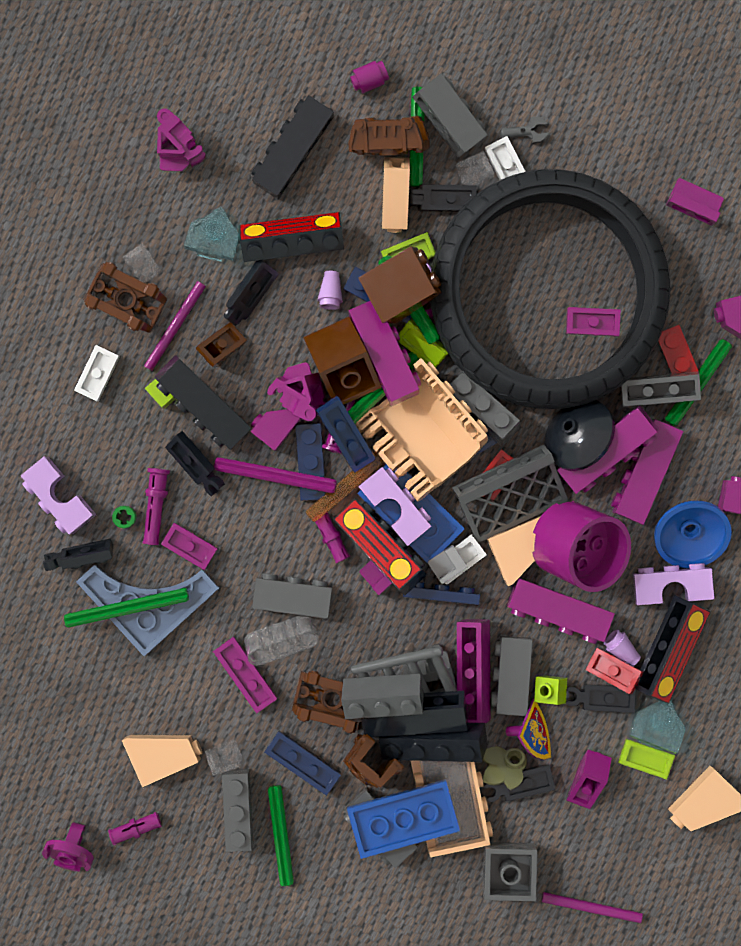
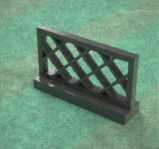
M541 445L452 487L477 543L545 512L556 503L560 505L568 501L554 465L553 456L545 445ZM546 466L549 467L550 473L546 481L536 478L540 469ZM521 478L528 480L524 491L513 488L516 480ZM534 482L544 485L539 496L529 493ZM549 487L558 489L560 496L552 500L545 499ZM497 489L505 490L501 502L490 499L493 491ZM510 493L521 496L516 507L506 504ZM526 498L536 500L533 509L528 511L522 509ZM474 500L482 501L478 513L470 511L466 504ZM488 503L498 506L493 518L483 515ZM504 508L514 511L511 519L507 521L499 520ZM481 519L491 522L488 530L478 533L477 526Z

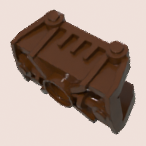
M421 116L391 120H376L373 117L354 121L348 145L349 152L357 153V155H363L364 153H371L372 155H376V153L379 155H399L401 153L408 154L410 150L416 151V153L426 151L430 147V138Z
M112 262L101 264L83 299L86 302L87 308L91 310L99 309L127 323L129 329L133 331L142 330L151 333L165 306L167 298L159 291L157 285L153 283L145 284L117 270L118 267ZM104 274L114 279L118 288L114 286L111 289L106 287L105 282L100 279L101 275ZM92 292H105L108 294L107 297L112 300L104 302L91 294ZM123 293H130L132 295L133 301L131 305L121 306L119 298ZM150 297L161 304L159 308L153 306L148 308L144 306L145 302L140 299ZM134 311L138 313L141 311L145 312L151 320V324L149 325L136 318Z
M312 670L308 673L301 671L292 706V711L300 721L314 720L342 727L345 732L350 734L363 728L361 719H345L341 702L343 682L320 677L321 674L318 671ZM302 680L309 684L321 686L322 689L317 688L316 691H312L307 685L302 683ZM336 692L340 697L339 703L334 706L328 705L325 700L326 694ZM312 696L315 697L314 701L319 703L308 706L297 703V699Z
M358 734L354 738V746L343 760L350 769L349 771L366 786L370 785L376 788H381L394 774L397 775L404 769V766L395 758L393 760H385L375 772L364 762L361 763L360 761L375 743V740L368 734Z

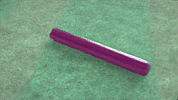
M221 457L216 458L214 464L216 471L328 493H334L337 486V481L334 479Z

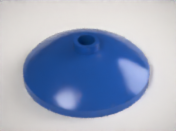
M688 501L672 507L660 518L655 528L654 541L660 556L672 565H679L681 568H689V564L705 563L707 565L719 558L727 549L731 539V525L726 514L716 505L705 501Z

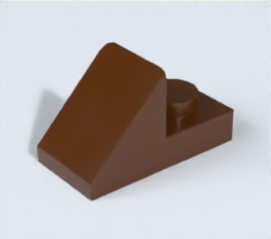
M229 322L200 343L196 350L212 367H219L228 356L242 347L247 339Z

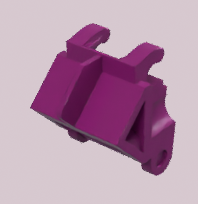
M165 108L159 110L157 119L161 125L158 127L157 154L160 157V169L162 171H183L188 165L193 168L206 158V154L203 152L202 146L198 145L196 147V140L192 136V132L170 110Z
M307 362L287 367L284 375L276 378L267 391L268 395H274L276 390L279 393L283 392V396L279 400L283 403L282 406L290 410L293 415L306 421H312L319 416L316 409L327 403L323 401L325 392L319 372L312 374L310 364Z

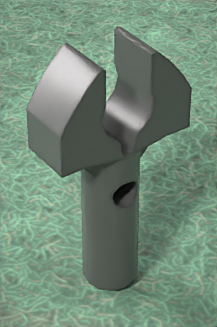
M538 116L530 117V123L527 126L502 128L500 136L501 138L506 136L508 138L527 136L532 140V144L541 143L548 136L549 132L538 134L532 130L536 126H547L548 123Z

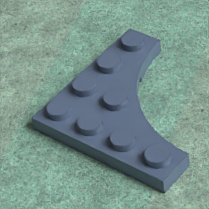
M97 564L76 581L98 607L177 589H187L189 594L187 602L110 618L143 656H146L220 588L203 569L180 584L159 589L138 588L122 583L105 573Z

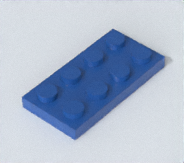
M386 464L383 468L386 471L389 467ZM407 472L404 476L398 478L399 480L396 484L403 490L406 488L407 481L413 477ZM362 490L357 493L390 527L400 518L401 506L396 500L384 499L374 506ZM430 494L420 501L415 499L412 504L417 510L422 507L431 517V520L428 521L431 527L409 544L427 563L430 559L444 551L464 530Z
M446 779L347 807L361 859L460 831Z

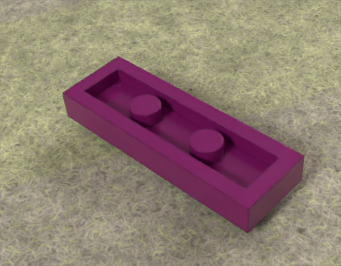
M235 636L213 651L256 714L278 698Z

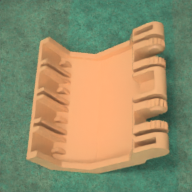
M422 358L413 364L421 381L418 395L392 407L388 399H386L378 406L370 409L355 424L360 433L364 432L362 436L366 440L372 438L382 428L386 431L387 434L375 443L373 449L379 452L378 455L392 471L396 470L394 474L397 478L404 476L414 466L417 468L419 473L408 480L405 485L407 490L413 489L410 493L417 501L423 499L471 461L488 441L486 434L488 429L479 419L475 421L470 416L472 411L463 400L458 402L453 396L455 391L447 381L442 383L437 377L439 374L438 370L431 362L426 364Z

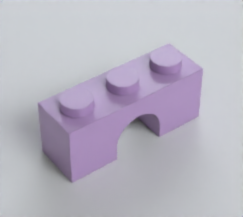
M44 456L21 475L24 479L22 484L30 494L33 495L35 493L41 500L38 504L47 514L51 512L57 519L54 523L62 533L74 534L96 516V513L82 496H75L67 503H63L56 498L55 486L64 475L49 457Z
M382 467L363 482L359 488L374 506L384 499H394L400 504L401 516L391 527L408 546L431 527L428 523L431 517L422 507L417 510L412 504L415 500L407 488L401 490L396 482L399 479L390 468L385 471Z
M705 563L689 564V569L679 570V565L664 566V571L655 572L653 567L638 568V573H633L636 605L663 603L662 591L671 582H679L683 585L687 601L714 599L712 569L709 567L705 568Z

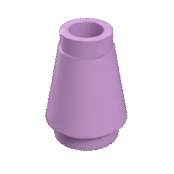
M324 272L318 296L320 308L327 310L340 308V303L343 301L339 272Z
M615 630L606 637L604 645L608 652L632 666L638 663L641 656L624 632Z

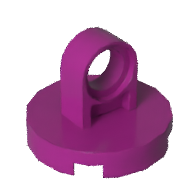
M73 822L65 841H47L42 851L43 857L47 860L50 856L55 859L54 865L67 870L80 872L81 867H85L84 869L89 871L94 860L93 854L80 846L83 838L81 834L82 831H85V825Z

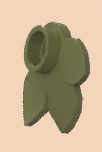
M496 746L486 749L483 761L489 766L484 773L483 782L489 785H500L504 782L509 790L517 788L523 781L522 771L527 765L526 755L518 748L505 750ZM516 760L518 764H513L510 761Z

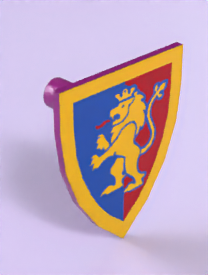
M532 699L523 724L520 726H507L506 735L517 736L529 754L544 760L551 758L549 733L544 715L538 703Z

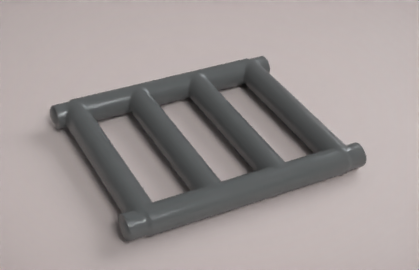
M441 646L351 666L353 675L357 674L361 678L370 677L368 672L381 669L385 676L395 675L392 667L407 664L411 674L421 673L424 693H430L417 661L432 659L445 691H456L443 661V649Z

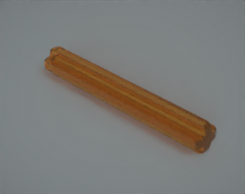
M373 452L374 461L355 473L351 471L337 483L334 493L327 492L308 508L306 515L309 519L317 522L385 462L378 455L379 452Z

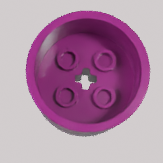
M575 501L565 502L560 505L556 503L549 507L541 515L533 531L536 536L534 542L535 551L532 554L537 565L542 570L588 592L602 591L613 585L625 571L630 559L631 538L626 526L614 517Z

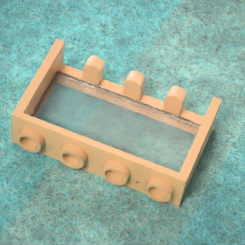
M411 761L416 788L446 779L460 828L459 832L427 840V849L430 857L490 845L489 837H493V831L490 821L486 822L484 812H488V806L485 796L481 797L479 787H483L481 772H476L475 763Z

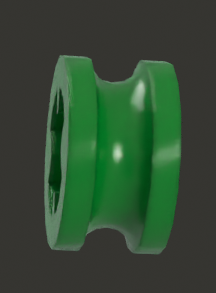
M129 506L116 508L112 515L114 524L119 528L133 526L137 518L134 509ZM122 510H127V514L131 515V520L126 521L127 524H122V520L118 519V514H122Z

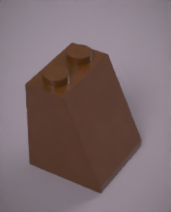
M410 246L358 277L382 323L397 324L442 293L439 288L441 282L435 272H430L427 266L429 260L422 249Z
M350 317L303 337L331 399L337 396L344 405L382 388L369 355Z

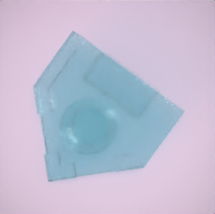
M221 206L213 210V213L190 223L184 249L197 252V256L220 262L222 258L233 261L240 235Z
M671 700L669 704L658 701L635 713L628 736L659 750L678 754L685 733V727L682 721L679 720Z

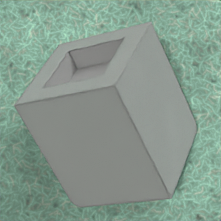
M453 545L428 561L429 566L441 584L467 568V565Z

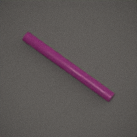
M199 281L196 282L144 366L149 370L153 371L206 286Z
M545 892L542 894L541 902L637 923L642 922L643 914L639 912Z

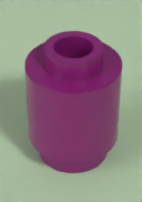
M373 61L353 70L354 75L350 77L355 91L360 90L362 94L384 85V82L389 80L387 70L382 61L377 63Z

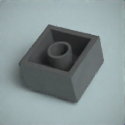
M490 842V845L484 846L482 890L484 900L536 902L537 848L535 844Z

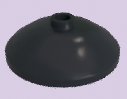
M597 400L580 406L560 409L550 421L545 434V446L551 452L555 461L554 464L564 470L578 471L598 462L608 451L614 437L615 424L613 416L609 409Z

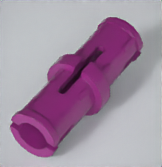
M324 512V514L322 513L313 518L324 538L322 541L330 549L335 563L337 564L349 558L350 554L340 538L342 535L340 531L336 530L329 513Z
M154 812L137 820L135 818L130 819L129 823L109 829L108 833L112 844L117 845V843L133 837L138 839L143 833L161 828L162 824L158 813Z

